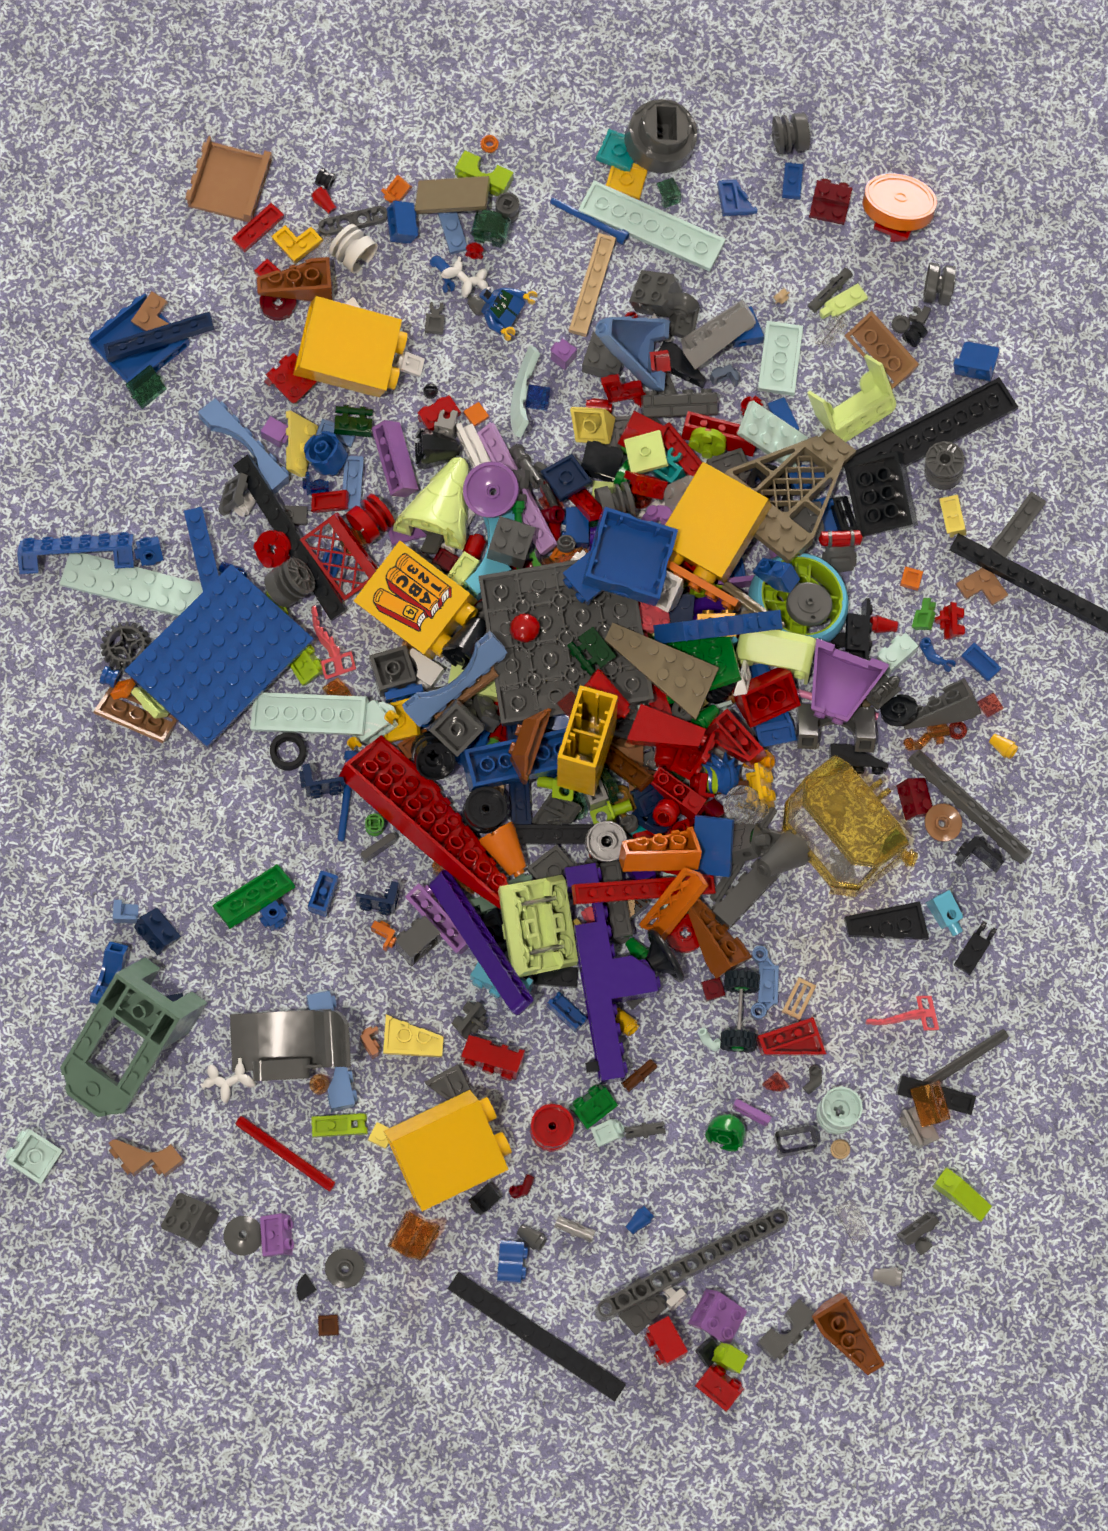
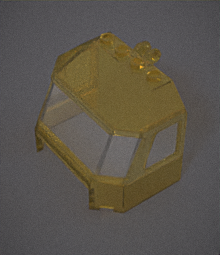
M836 755L807 775L786 800L782 812L780 832L792 830L791 833L794 835L798 833L806 841L810 850L807 853L808 858L810 857L809 863L831 888L829 894L857 897L901 863L909 842L898 821L881 802L892 791L887 788L878 796L873 793L875 789L882 785V779L877 780L868 787L853 767Z

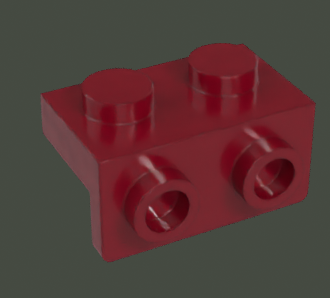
M907 778L896 785L905 820L925 817L928 810L933 807L925 778Z

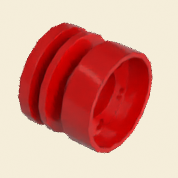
M372 493L366 497L367 500L363 499L361 501L363 509L356 505L345 514L349 524L356 533L364 529L358 535L368 544H371L380 537L378 528L386 532L388 527L391 528L395 523L388 507Z

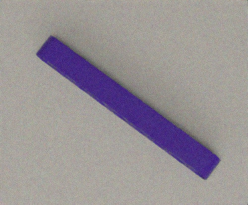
M442 870L429 884L432 892L508 1008L514 1014L521 1015L533 1003V997L454 877L446 870Z

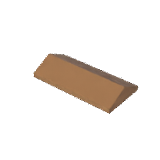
M870 311L845 335L863 358L866 354L850 337L851 335L857 339L875 360L883 364L885 372L894 381L893 384L889 381L891 389L910 377L920 365L873 311Z
M111 687L93 712L161 743H164L170 737L177 723V720L170 713L167 717L172 718V722L164 718L155 719L146 710L120 699L114 700L110 695L113 690ZM130 695V696H128V697L126 698V699H128V700H130V701H132V702H135V703H137V704H139V705H142V704L136 699V697H134V696H132V695Z

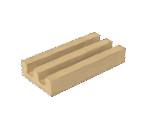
M799 977L782 1013L800 1020L816 985ZM800 983H802L804 985L800 991V994L792 1010L790 1011L788 1010V1007ZM808 986L811 989L799 1013L796 1014L795 1011Z

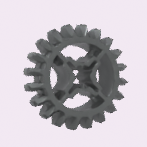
M127 621L125 626H122L119 622L118 628L112 625V632L106 630L107 637H102L104 643L100 644L101 649H103L101 654L105 656L104 661L106 663L110 662L111 668L116 666V670H121V667L125 670L152 641L148 637V632L143 631L142 626L137 628L135 622L129 626ZM126 634L135 635L139 639H130L126 636ZM120 636V641L111 647L113 641ZM124 640L126 641V644H128L129 646V653H127V650L123 646L125 645ZM141 646L139 653L132 657L133 651ZM114 654H123L127 659L118 658Z

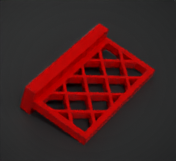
M338 512L300 539L344 601L363 588L378 569ZM328 523L333 528V536L322 535L323 527ZM310 536L319 537L318 547L310 546L306 539ZM322 538L332 539L331 550L321 548ZM335 540L344 543V552L334 550ZM320 551L330 552L329 563L320 560ZM333 553L343 555L342 565L332 563ZM346 555L355 558V567L345 566ZM331 566L341 568L340 578L333 577L330 574ZM344 568L354 570L353 580L343 579ZM357 571L365 572L369 579L365 582L356 581ZM342 582L352 583V590L347 595L341 589Z

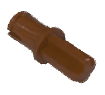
M649 1059L639 1069H634V1073L621 1082L622 1086L628 1092H631L640 1082H645L644 1079L657 1069V1065L653 1060Z

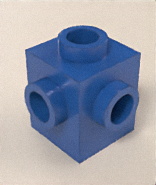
M158 536L152 538L144 537L136 541L137 548L134 549L136 560L140 559L142 566H151L156 562L164 560Z
M275 900L260 910L261 917L259 920L265 928L269 927L271 932L275 929L279 930L288 921L286 915L288 911L282 903L279 905ZM274 911L277 912V914H276L275 916H271V915H270V914L273 913Z

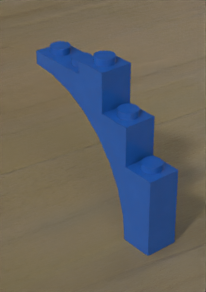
M780 610L653 625L655 641L660 643L783 629Z

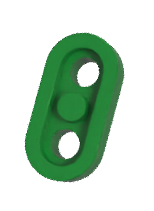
M628 458L614 479L613 484H618L619 487H621V482L627 481L628 483L629 481L624 478L625 471H630Z

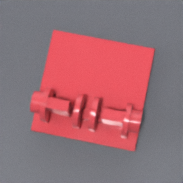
M638 601L642 630L644 632L654 633L653 625L670 623L669 612L667 613L656 606Z

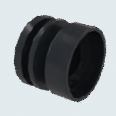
M423 732L412 742L410 749L411 757L421 776L435 781L445 778L452 772L456 762L455 754L432 732Z

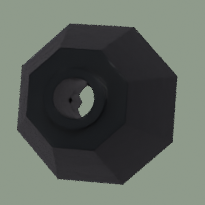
M419 428L416 438H419V441L415 443V462L418 464V469L440 465L459 456L460 445L457 444L455 439L427 428Z

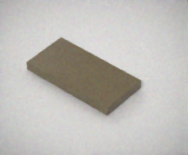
M489 176L419 180L415 211L417 214L487 210L490 178Z

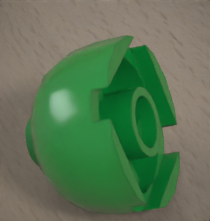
M721 1114L714 1117L705 1132V1138L710 1144L712 1141L722 1144L724 1146L721 1149L730 1152L737 1151L739 1147L742 1148L746 1136L744 1124L733 1114Z

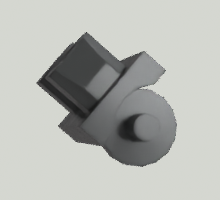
M467 1001L463 1007V1011L467 1016L464 1019L457 1016L452 1021V1025L464 1039H467L471 1033L476 1034L478 1030L483 1032L486 1030V1026L483 1023L486 1020L484 1015L487 1011L478 1001L476 1004Z

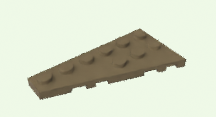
M612 622L605 642L627 659L633 667L644 674L648 680L696 721L719 667Z

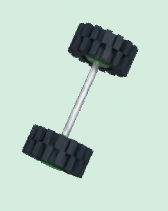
M744 970L725 972L724 990L739 993L737 1030L731 1029V1031L725 1030L721 1032L720 1049L749 1053L756 1049V1033L747 1032V1030L741 1031L743 993L752 994V992L757 993L759 991L760 975L756 972Z

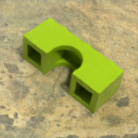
M464 150L455 166L457 178L489 176V192L492 195L499 196L507 192L513 181V171L497 165L493 172L482 173L479 170L481 157Z

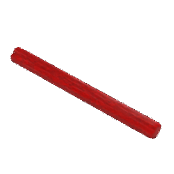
M243 1116L237 1119L236 1126L327 1191H331L334 1188L335 1182Z

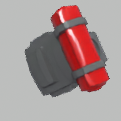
M860 530L821 531L819 543L821 546H825L822 559L829 563L837 572L854 570L857 562V555L854 551L855 545H860L862 542Z

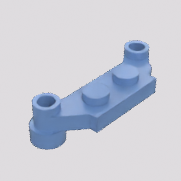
M756 946L752 951V958L759 966L758 1003L751 1007L750 1014L753 1019L761 1020L773 1005L778 1004L779 966L774 965L769 959L768 951L764 946ZM756 954H761L762 958H758ZM755 1011H760L761 1015H756Z

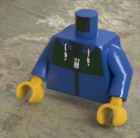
M506 287L496 289L491 293L485 288L479 297L486 302L481 311L484 314L488 328L500 335L504 334V339L510 341L511 336L508 333L515 335V329L511 325L526 303L523 300L527 299V302L533 305L535 300L530 299V297H538L537 293L530 291L526 294V291Z

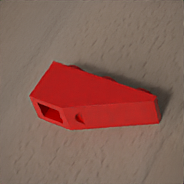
M659 766L654 773V780L650 784L665 799L674 800L679 805L680 813L692 820L698 814L706 799Z

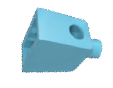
M950 890L926 902L927 907L941 929L948 927L952 936L963 932L958 923L963 918V915ZM947 912H949L952 919L947 917Z

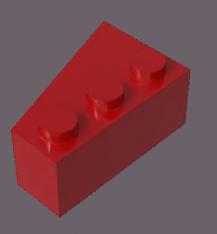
M814 1017L756 1036L761 1056L826 1055Z
M469 1035L461 1055V1061H464L463 1064L468 1067L474 1068L478 1066L487 1074L493 1075V1072L501 1075L500 1078L511 1081L512 1079L516 1080L524 1060L525 1050L519 1049L518 1052L509 1050L507 1045L502 1044L501 1047L493 1044L492 1041Z

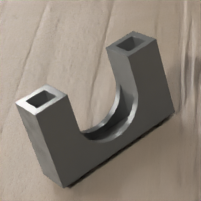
M801 704V706L797 707L796 714L797 748L817 749L818 730L826 725L837 724L832 723V719L827 717L824 719L815 717L811 704ZM858 707L848 722H843L842 726L853 734L855 752L874 753L876 742L874 707Z

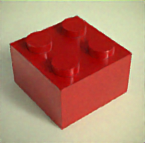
M669 1316L647 1327L644 1339L649 1347L653 1346L656 1351L654 1357L658 1365L663 1364L664 1368L686 1357L688 1350Z

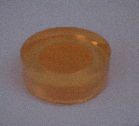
M322 1074L313 1076L309 1083L311 1091L317 1095L326 1093L329 1087L328 1078Z

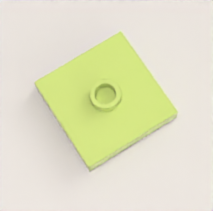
M660 430L624 439L631 472L641 474L668 466Z

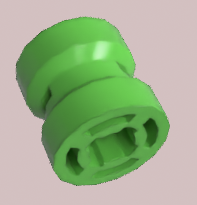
M375 813L367 816L365 819L366 832L374 837L383 833L385 826L382 816Z

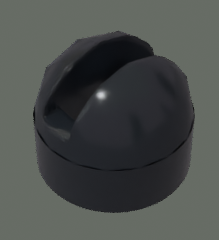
M428 383L423 388V394L426 398H435L438 394V388L433 383Z

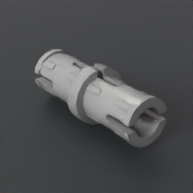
M558 1216L554 1228L569 1233L572 1237L577 1236L589 1242H592L596 1230L580 1225L578 1221L573 1222L561 1216Z

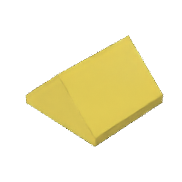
M570 408L575 442L587 443V441H598L602 444H610L615 423V417L602 408Z

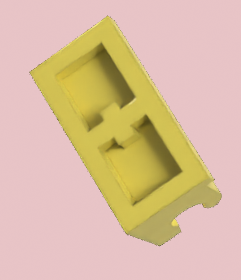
M958 494L939 498L946 531L950 538L958 533L963 536L967 535Z

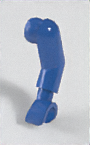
M439 255L433 256L430 260V265L436 267L440 272L450 267ZM443 278L444 293L448 292L447 285L450 287L451 292L455 289V284L451 281L452 278Z
M924 637L921 640L920 648L928 661L939 666L943 665L946 672H950L952 668L947 666V664L955 667L956 662L954 660H945L942 656L936 654L930 638Z

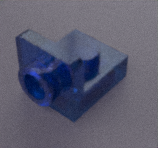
M306 472V478H302L303 489L307 491V495L329 492V481L317 479L310 482V472Z

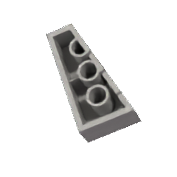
M743 299L681 339L683 353L694 369H697L742 333L753 328L756 323L755 317Z

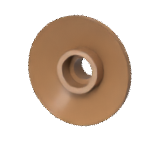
M937 804L926 813L924 824L926 831L933 839L947 842L956 838L960 833L962 819L959 812L953 806ZM943 821L944 827H940L938 822Z

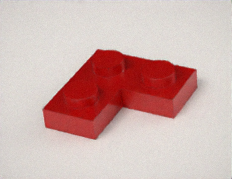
M619 374L601 378V384L609 403L645 395V389L641 380L623 384Z

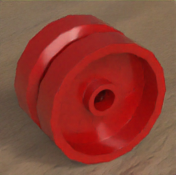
M543 1105L532 1116L530 1134L533 1142L544 1151L554 1152L563 1149L572 1139L574 1129L573 1117L561 1105ZM548 1126H556V1128L554 1130H551Z

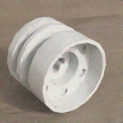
M350 224L335 237L330 245L329 254L336 257V260L339 262L343 261V266L355 274L362 269L356 262L362 258L369 263L377 251L378 244L369 236H364V232L360 229L358 230L356 225Z

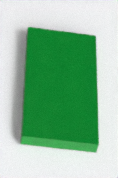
M276 864L213 904L212 907L227 927L231 929L294 889L295 885L281 867Z

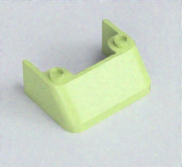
M869 355L864 356L869 371L860 379L861 391L835 408L813 392H807L814 413L825 429L831 430L845 442L892 413L896 407V400L883 364Z
M781 630L740 634L736 650L737 662L739 667L742 666L743 660H746L749 666L753 665L754 662L789 669L794 678L804 679V684L807 685L816 639Z

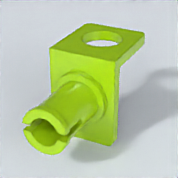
M543 776L537 779V787L551 789L552 798L567 801L574 799L573 790L569 789L568 795L561 793L564 788L557 786V777Z
M629 799L615 805L606 801L607 805L590 811V815L594 824L600 823L596 820V815L599 812L606 813V821L616 823L618 815L633 811Z

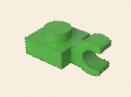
M923 598L921 610H916L912 623L913 629H932L936 614L934 612L936 602H931V598Z

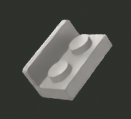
M922 1103L908 1110L905 1109L900 1113V1123L903 1128L907 1127L910 1133L908 1138L913 1146L916 1145L917 1149L940 1139Z

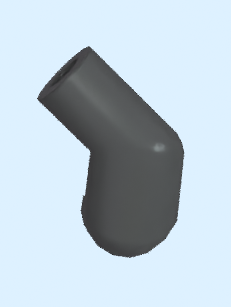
M817 1065L810 1066V1081L803 1087L808 1095L822 1084V1070Z

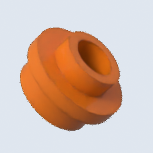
M486 135L482 138L480 145L483 151L492 153L498 149L499 143L493 135ZM491 142L493 145L487 146L486 144Z

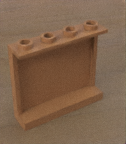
M208 136L207 142H203L202 157L198 158L196 163L197 172L196 174L193 173L191 178V189H188L186 192L185 200L188 201V207L250 222L254 217L272 162V152L264 150L263 155L214 143L211 136Z

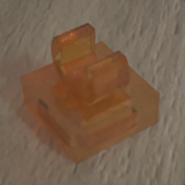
M947 724L926 727L929 736L936 740V745L944 744L943 736L950 735Z

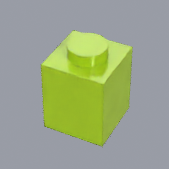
M720 1342L714 1351L712 1361L730 1372L740 1374L748 1355L731 1344Z

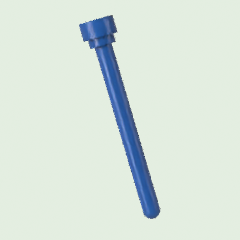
M556 198L550 200L551 205L616 237V242L624 245L626 243L624 240L629 238V232L624 229L616 230L595 218L579 212L577 209Z
M345 751V763L359 752ZM344 783L345 789L343 791L337 837L340 842H343L346 836L352 789L346 783Z

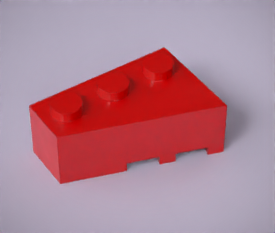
M728 708L716 717L705 730L704 734L707 735V738L711 732L715 734L713 739L716 741L715 748L724 753L727 752L728 755L751 768L754 767L755 763H759L767 756L764 748Z

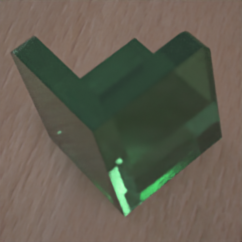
M673 177L657 183V188L662 196L661 204L663 208L681 203L682 195Z

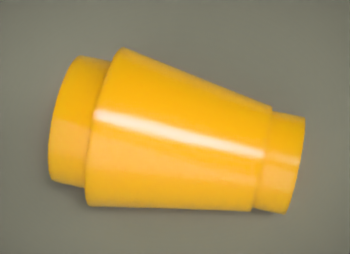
M996 733L989 740V743L1004 758L1011 759L1018 750V746L1015 745L1016 742Z
M618 1007V1015H616L615 1022L620 1024L622 1034L631 1036L639 1028L637 1020Z

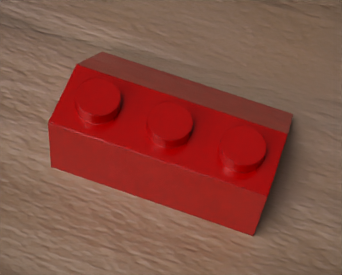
M779 667L752 678L747 694L734 696L736 705L750 728L801 706L791 671Z

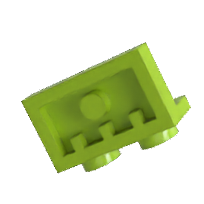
M311 644L289 665L302 686H306L319 675H324L320 662L322 660L316 657L314 654L315 649Z

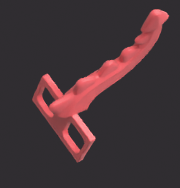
M312 606L311 613L315 633L320 643L328 650L329 657H331L320 661L324 678L329 679L355 670L356 666L352 651L340 654V648L334 643L333 637H329L328 633L323 630V627H320V622L317 619V608ZM350 656L352 666L344 669L341 659ZM333 661L335 672L327 675L324 665Z
M917 996L916 999L919 1007L917 1010L885 1019H867L865 1022L867 1025H887L921 1018L924 1031L939 1030L932 996ZM921 999L928 1000L930 1009L923 1008ZM926 1017L932 1018L934 1028L927 1026Z

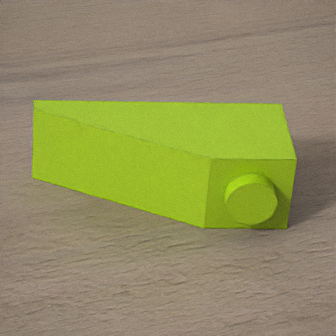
M947 1167L932 1186L980 1222L992 1207L969 1184Z

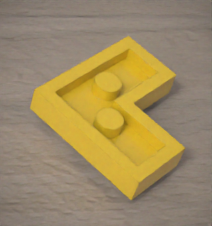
M285 225L271 236L272 240L294 264L323 243V239L312 227H309L296 237Z

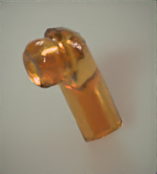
M924 733L916 741H913L911 737L906 738L903 744L908 751L920 750L931 741L932 737L929 733Z

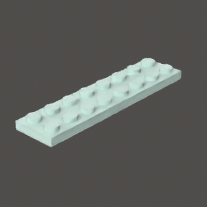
M595 180L578 209L579 212L595 218L616 230L624 229L629 232V236L709 272L726 240Z
M69 553L59 583L63 587L174 616H179L203 592L201 583L135 566L133 568L115 569L114 561L86 553Z

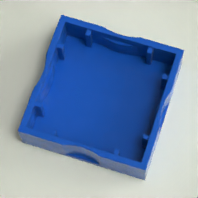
M604 507L599 517L582 584L656 606L660 600L666 578L667 563L673 551L678 529L653 521L640 520L630 514Z

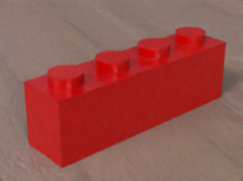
M690 411L687 412L681 436L683 439L690 440L693 430L705 427V431L715 429L726 437L725 450L733 451L742 448L744 455L753 457L755 451L754 445L737 435L741 424Z

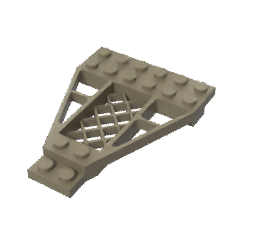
M827 429L819 437L814 436L728 469L724 474L749 488L751 487L739 479L736 474L756 467L767 476L756 488H751L761 495H773L774 501H770L772 506L754 537L785 562L790 563L798 555L801 556L812 545L842 468L856 454V450L831 430ZM791 454L775 470H770L764 465L765 463ZM800 461H809L810 467H800ZM796 462L797 467H791ZM797 472L798 478H788V473ZM801 472H810L811 478H801ZM814 472H824V478H814ZM784 473L785 478H779ZM831 483L823 506L820 509L811 501ZM775 484H785L786 489H776ZM789 484H798L799 489H789ZM802 484H812V489H802ZM776 495H786L787 500L777 501ZM790 495H800V500H790ZM778 506H787L788 512L780 511ZM804 507H807L818 516L812 533H808L792 520Z

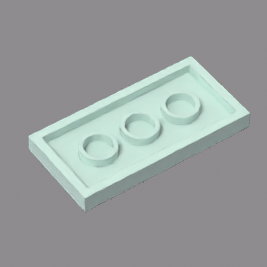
M773 321L766 322L757 391L794 396L803 332L802 325Z
M755 401L748 403L737 435L766 454L808 439L807 436ZM791 454L775 460L782 464ZM796 462L791 467H797Z

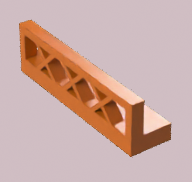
M684 867L639 923L640 927L646 930H656L665 940L708 887L702 874ZM686 875L691 876L688 880L682 882ZM679 890L677 894L671 896L674 891ZM668 904L665 909L659 910L663 905ZM657 918L653 924H648L652 919Z

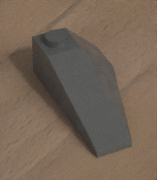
M963 678L947 685L942 689L944 694L937 698L933 695L929 697L925 707L918 705L917 718L912 723L903 726L904 729L962 722L973 719L981 714L966 679Z

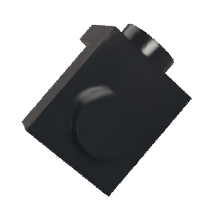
M489 1182L475 1196L471 1197L468 1202L475 1213L483 1215L498 1203L503 1196Z

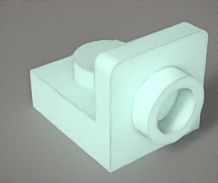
M610 1119L591 1128L598 1147H602L617 1139L625 1138L623 1133L625 1132L624 1126L618 1119Z

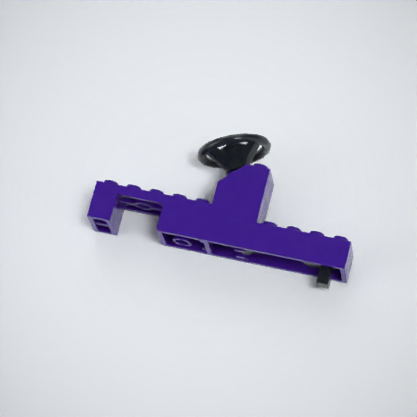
M596 863L564 868L563 872L567 893H572L571 885L600 883V879H602L600 868H596ZM592 903L595 922L575 925L573 930L595 1061L585 1063L587 1074L597 1072L599 1084L602 1085L623 1081L628 1073L626 1062H622L624 1054L623 1042L619 1043L618 1039L621 1034L620 1024L615 1022L616 1015H618L616 1003L655 997L659 988H661L659 976L655 977L656 973H668L677 982H683L685 978L674 953L662 936L654 929L647 931L650 947L645 959L637 960L633 956L614 958V945H610L609 942L612 937L611 927L606 925L608 918L607 906H603V903Z

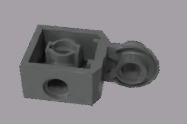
M641 270L629 300L636 312L648 315L655 314L662 317H670L673 313L680 317H688L690 313L695 312L700 306L699 302L692 295L682 292V287L674 274Z

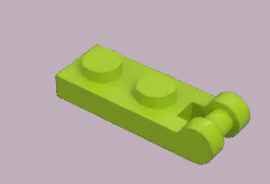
M367 1114L311 1117L312 1138L367 1135L368 1128L365 1127ZM356 1121L358 1128H352L351 1122Z

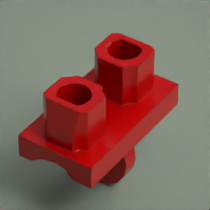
M950 602V605L943 607V610L940 611V616L934 618V622L940 624V629L944 630V640L961 637L965 634V626L957 624V620H961L964 617V608L957 607V602Z

